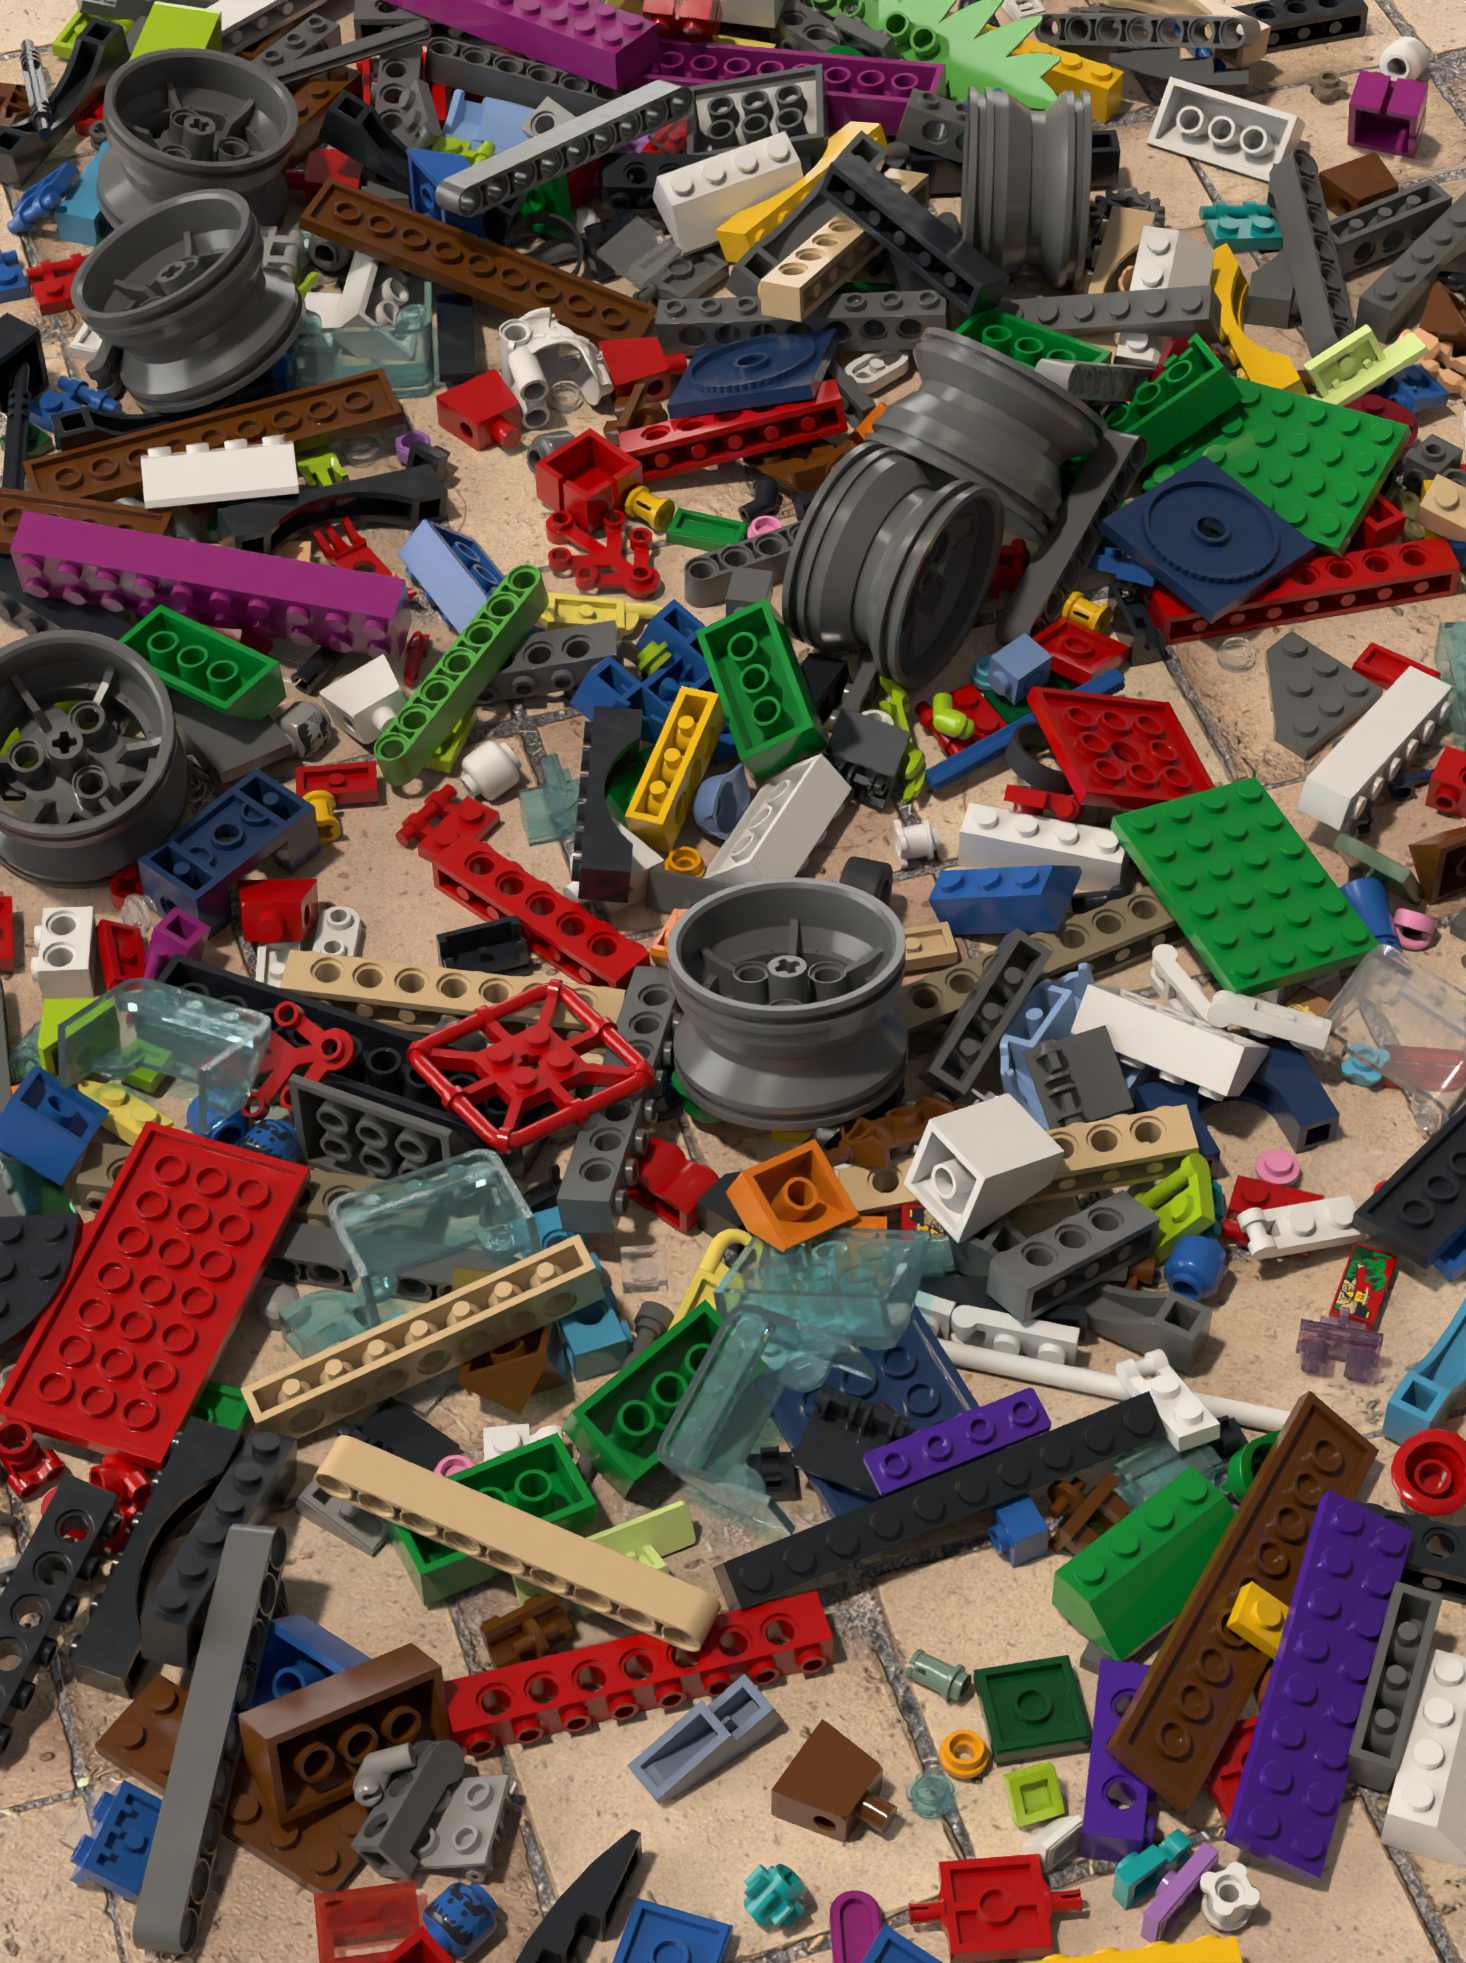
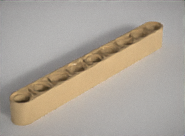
M341 1435L337 1437L314 1476L316 1484L322 1490L340 1500L686 1651L696 1652L700 1650L721 1609V1604L717 1598L699 1587L350 1436Z

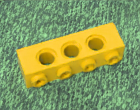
M681 686L624 816L628 830L650 848L671 852L726 724L720 696L717 693Z

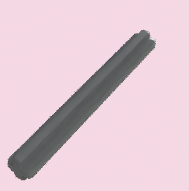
M420 19L275 66L271 69V74L280 80L283 85H287L430 39L431 27L426 19Z

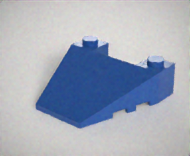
M673 599L652 617L636 644L642 651L652 641H655L658 646L665 641L669 645L666 649L673 656L641 683L608 655L587 673L571 699L570 704L591 722H593L594 706L643 710L640 740L656 744L681 686L717 693L695 633L704 628L705 625ZM727 720L711 757L713 760L724 763L729 762L738 753Z

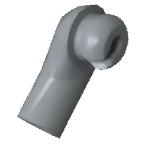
M410 1742L375 1751L365 1756L353 1783L354 1796L360 1805L366 1807L376 1805L381 1800L382 1793L385 1791L393 1772L416 1766V1755Z

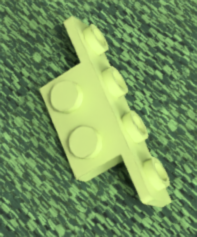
M1365 324L1303 365L1317 391L1310 398L1343 407L1371 389L1383 385L1388 378L1402 369L1414 365L1419 358L1428 353V349L1411 332L1382 350L1372 329Z
M683 1500L586 1537L588 1540L666 1574H669L668 1566L661 1557L693 1545L696 1542L690 1510ZM512 1575L521 1607L525 1600L537 1594L543 1596L550 1592ZM573 1602L583 1616L592 1612L597 1613Z

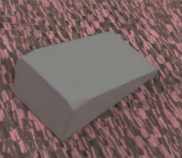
M315 1480L301 1493L294 1507V1510L307 1520L371 1557L389 1537L386 1519L326 1493L316 1484Z

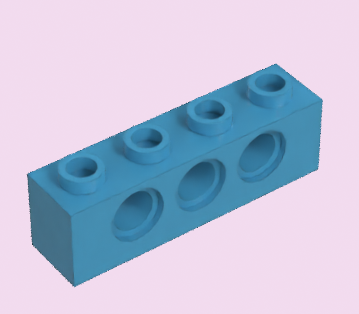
M558 1206L516 1219L517 1244L523 1259L579 1234L584 1245L587 1244L586 1233L564 1232L562 1230ZM591 1252L589 1255L597 1268L599 1278H602L599 1259L595 1252ZM610 1286L603 1287L606 1298L556 1320L561 1347L576 1382L621 1369L628 1355L627 1347L633 1345L632 1335L626 1320L618 1321L615 1314L618 1311L617 1302Z

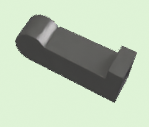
M422 1740L417 1742L413 1746L416 1755V1766L394 1773L385 1791L382 1793L381 1800L373 1807L350 1846L381 1877L409 1878L419 1862L410 1853V1850L447 1785L456 1782L464 1770L465 1759L463 1751L454 1741Z

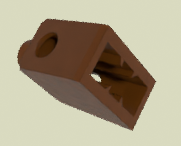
M1375 152L1319 172L1326 208L1338 217L1399 191L1397 181Z
M823 1719L771 1789V1815L839 1842L847 1841L861 1821L882 1833L886 1832L896 1816L898 1807L879 1796L882 1790L883 1777L881 1765Z

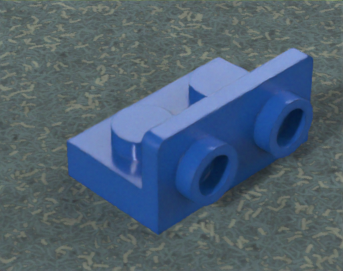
M1418 361L1414 365L1406 367L1388 378L1383 385L1367 392L1369 395H1378L1383 399L1402 405L1414 417L1417 411L1446 406L1450 393Z
M123 1780L111 1794L104 1791L90 1816L91 1819L97 1821L91 1835L84 1834L81 1837L70 1858V1862L76 1865L70 1881L79 1885L85 1878H88L132 1900L137 1895L144 1879L163 1800L126 1780Z

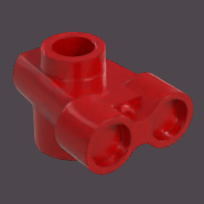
M9 1420L0 1425V1460L10 1475L7 1479V1484L19 1499L29 1497L42 1484L56 1479L63 1473L66 1468L64 1463L53 1449L44 1450L33 1438L32 1430L28 1424L20 1420Z
M106 1455L103 1457L102 1465L93 1466L90 1469L89 1483L118 1495L119 1507L131 1526L137 1512L140 1510L144 1511L151 1497L150 1489L152 1483L145 1475L143 1466Z

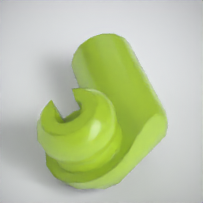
M937 693L933 697V724L935 729L950 737L958 736L962 740L970 738L975 730L974 722L967 718L964 713L953 709L952 696L948 693Z

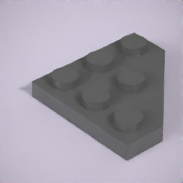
M1290 631L1266 650L1265 667L1266 673H1268L1271 712H1273L1274 740L1305 761L1370 710L1382 697L1383 689L1293 631Z

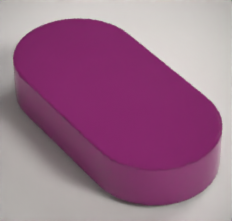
M858 1890L846 1891L837 1896L831 1904L829 1924L832 1963H861L879 1930L882 1928L879 1905L866 1892Z

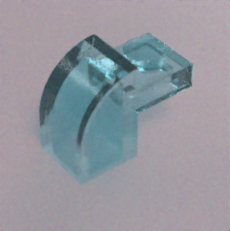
M557 753L541 756L543 786L519 790L520 818L529 847L562 840L572 835L575 829L580 827L576 826L578 801H584V799L578 798L580 778L572 780L569 768L561 767Z
M340 1290L312 1292L279 1311L282 1337L302 1360L372 1329L367 1325L364 1302L358 1297Z

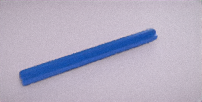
M1112 668L1072 691L1114 695L1124 689L1125 678L1117 669ZM1029 713L930 767L924 773L926 784L933 791H939L1003 756L1015 729L1020 724L1038 722L1034 713Z

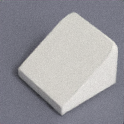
M1073 1815L1051 1821L1021 1846L1022 1853L1024 1855L1039 1854L1041 1871L1043 1874L1045 1872L1048 1873L1080 1847L1083 1819L1079 1815Z

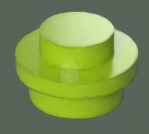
M652 641L636 656L641 661L636 667L639 672L644 670L650 676L673 656L666 649L669 645L664 641L658 646L655 641Z

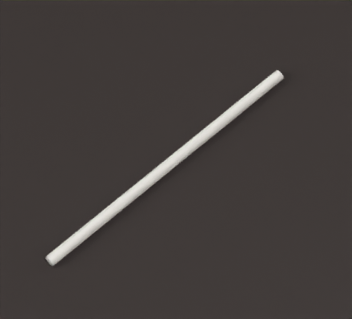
M740 1298L736 1311V1316L743 1309L780 1329L832 1340H839L870 1325L746 1298ZM937 1338L953 1365L1124 1401L1132 1398L1121 1385L1117 1375ZM1192 1391L1215 1418L1228 1415L1229 1418L1234 1417L1239 1425L1275 1432L1282 1429L1291 1411Z

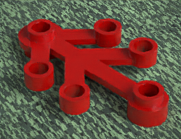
M558 510L551 513L546 521V537L548 541L555 545H566L572 542L589 554L571 555L567 548H553L548 553L549 568L552 571L561 573L568 570H576L575 585L583 591H590L595 588H624L631 598L637 600H645L654 596L660 586V574L655 568L649 566V550L653 546L652 532L649 529L640 527L630 532V548L634 551V564L632 565L622 558V533L626 529V517L622 511L609 510L603 515V529L607 533V547L577 528L576 521L569 512ZM597 569H611L616 573L598 574Z
M284 1001L275 1009V1021L285 1029L297 1030L313 1044L295 1048L265 1025L264 1019L260 1014L251 1009H244L235 1018L234 1025L236 1030L248 1038H255L273 1053L229 1062L221 1057L212 1056L201 1062L198 1067L197 1078L200 1085L207 1090L212 1088L230 1090L238 1078L272 1072L257 1092L247 1093L240 1102V1110L244 1116L254 1121H260L267 1117L271 1103L281 1090L280 1102L282 1106L293 1112V1107L290 1103V1086L288 1085L284 1089L283 1087L299 1066L312 1064L304 1078L321 1083L329 1072H338L348 1068L356 1056V1046L352 1036L339 1028L323 1031L304 1016V1011L300 1006L291 1001ZM294 1009L293 1018L285 1022L286 1013ZM254 1017L253 1026L245 1030L246 1021ZM337 1042L336 1052L328 1056L329 1048ZM217 1066V1074L212 1079H209L211 1070ZM256 1100H259V1109L256 1112L251 1113L250 1108L252 1103Z

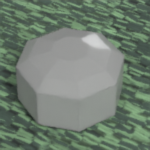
M284 1283L266 1287L257 1299L262 1324L275 1330L293 1327L303 1315L298 1290Z

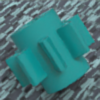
M760 1864L744 1881L748 1886L744 1891L745 1895H747L744 1899V1906L751 1917L765 1927L770 1928L774 1924L778 1926L781 1922L789 1927L805 1911L801 1905L805 1900L802 1896L805 1892V1885L800 1877L784 1864H777L775 1867L771 1865L768 1870Z

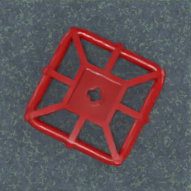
M550 979L549 983L530 988L491 1007L486 1005L474 1009L473 1015L429 1034L421 1040L412 1042L406 1054L408 1061L412 1064L415 1071L440 1095L443 1106L450 1113H457L485 1143L496 1148L498 1154L508 1155L511 1153V1150L526 1147L572 1124L580 1126L587 1123L591 1115L625 1100L643 1089L650 1088L656 1076L655 1069L649 1064L647 1059L618 1032L617 1024L609 1017H602L574 989L564 985L560 979ZM545 1001L538 1024L511 1036L498 1023ZM561 1002L585 1023L590 1030L563 1041L552 1030ZM480 1030L494 1043L479 1052L441 1049ZM606 1044L629 1067L589 1064L580 1056ZM529 1066H537L538 1068L532 1069ZM439 1069L474 1072L482 1080L465 1088L457 1085L454 1086ZM584 1084L611 1086L583 1100L574 1098L568 1093ZM498 1095L509 1106L503 1127L497 1130L474 1105ZM550 1100L560 1109V1111L518 1130L524 1112Z

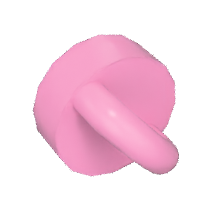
M1404 908L1396 909L1393 922L1400 939V946L1409 950H1419L1429 945L1437 923L1436 918ZM1406 927L1422 932L1421 938L1412 940L1404 937L1401 933L1402 928Z

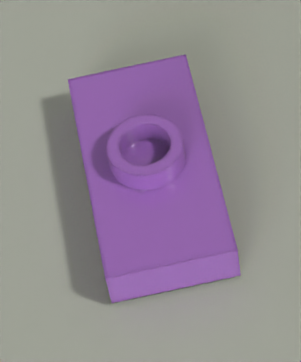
M1204 1841L1178 1873L1170 1870L1164 1876L1156 1889V1899L1144 1912L1141 1937L1152 1943L1162 1941L1203 1893L1200 1889L1202 1875L1208 1871L1216 1873L1219 1860L1218 1850Z

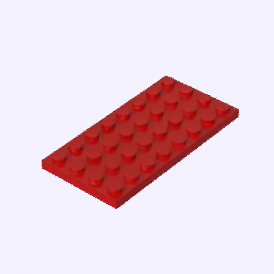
M146 1121L73 1257L65 1284L54 1302L41 1316L0 1392V1422L20 1420L28 1424L32 1432L158 1471H164L171 1457L170 1448L172 1441L178 1431H184L311 1179L310 1168Z

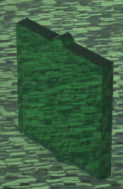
M0 1159V1175L6 1185L5 1191L11 1196L20 1216L76 1213L72 1205L73 1199L67 1194L63 1184L60 1186L52 1180L41 1178L34 1172L33 1168L24 1163Z

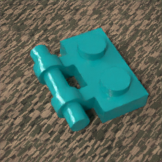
M1244 201L1243 205H1227L1226 202H1214L1212 206H1200L1199 217L1200 220H1206L1204 233L1212 250L1225 243L1228 244L1231 251L1281 249L1283 236L1274 218H1269L1271 213L1269 204L1257 205L1256 201Z

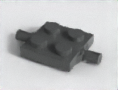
M839 13L833 23H828L824 28L823 35L838 42L840 46H849L856 49L866 57L906 60L898 52L895 46L896 41L891 34L883 29L876 31L870 28L866 22L858 17L851 19Z
M669 238L628 268L629 280L643 287L633 294V298L645 303L653 297H661L664 300L697 299L729 275V263L713 254L721 248L720 243L682 257L673 238Z

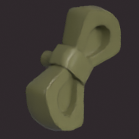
M1411 491L1396 494L1392 502L1406 516L1402 540L1405 543L1422 540L1425 534L1420 525L1415 523L1421 503L1420 499Z

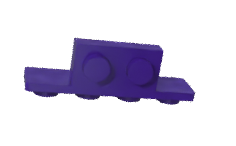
M1026 1388L977 1409L964 1411L954 1418L932 1427L919 1429L907 1437L864 1454L863 1462L880 1496L887 1497L1048 1432L1051 1429L1052 1422L1033 1388Z

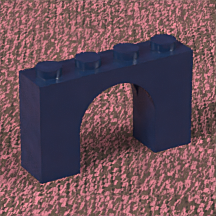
M1290 1040L1280 1044L1267 1045L1270 1047L1267 1056L1240 1096H1224L1223 1101H1218L1198 1093L1200 1086L1185 1080L1183 1085L1175 1084L1165 1079L1151 1080L1142 1086L1136 1087L1133 1114L1153 1111L1161 1106L1174 1107L1187 1104L1199 1146V1154L1209 1164L1211 1180L1217 1179L1221 1151L1200 1115L1207 1108L1217 1103L1243 1101L1263 1108L1275 1119L1296 1154L1335 1142L1340 1117L1339 1112L1301 1050L1293 1046Z

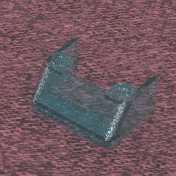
M424 282V305H408L399 310L395 315V325L322 328L321 317L316 312L306 309V317L302 329L296 340L286 351L289 392L383 367L396 399H417L430 395L435 390V320L432 283Z
M128 979L58 1025L59 1087L68 1089L91 1072L101 1074L110 1080H121L140 1067L199 1085V1132L207 1134L246 1105L271 1040V1019L263 1013L152 979Z
M488 1149L472 1150L342 1195L333 1200L327 1208L330 1226L353 1292L371 1328L381 1325L377 1304L387 1301L398 1290L399 1282L396 1272L479 1244L483 1252L488 1256L499 1259H507L523 1251L529 1257L542 1251L533 1213L498 1154Z
M754 1304L739 1305L726 1315L663 1432L657 1446L658 1457L672 1474L729 1511L792 1535L796 1528L773 1498L765 1495L766 1485L761 1475L753 1468L744 1465L785 1387L799 1392L813 1391L824 1383L833 1366L873 1380L876 1371L852 1339Z

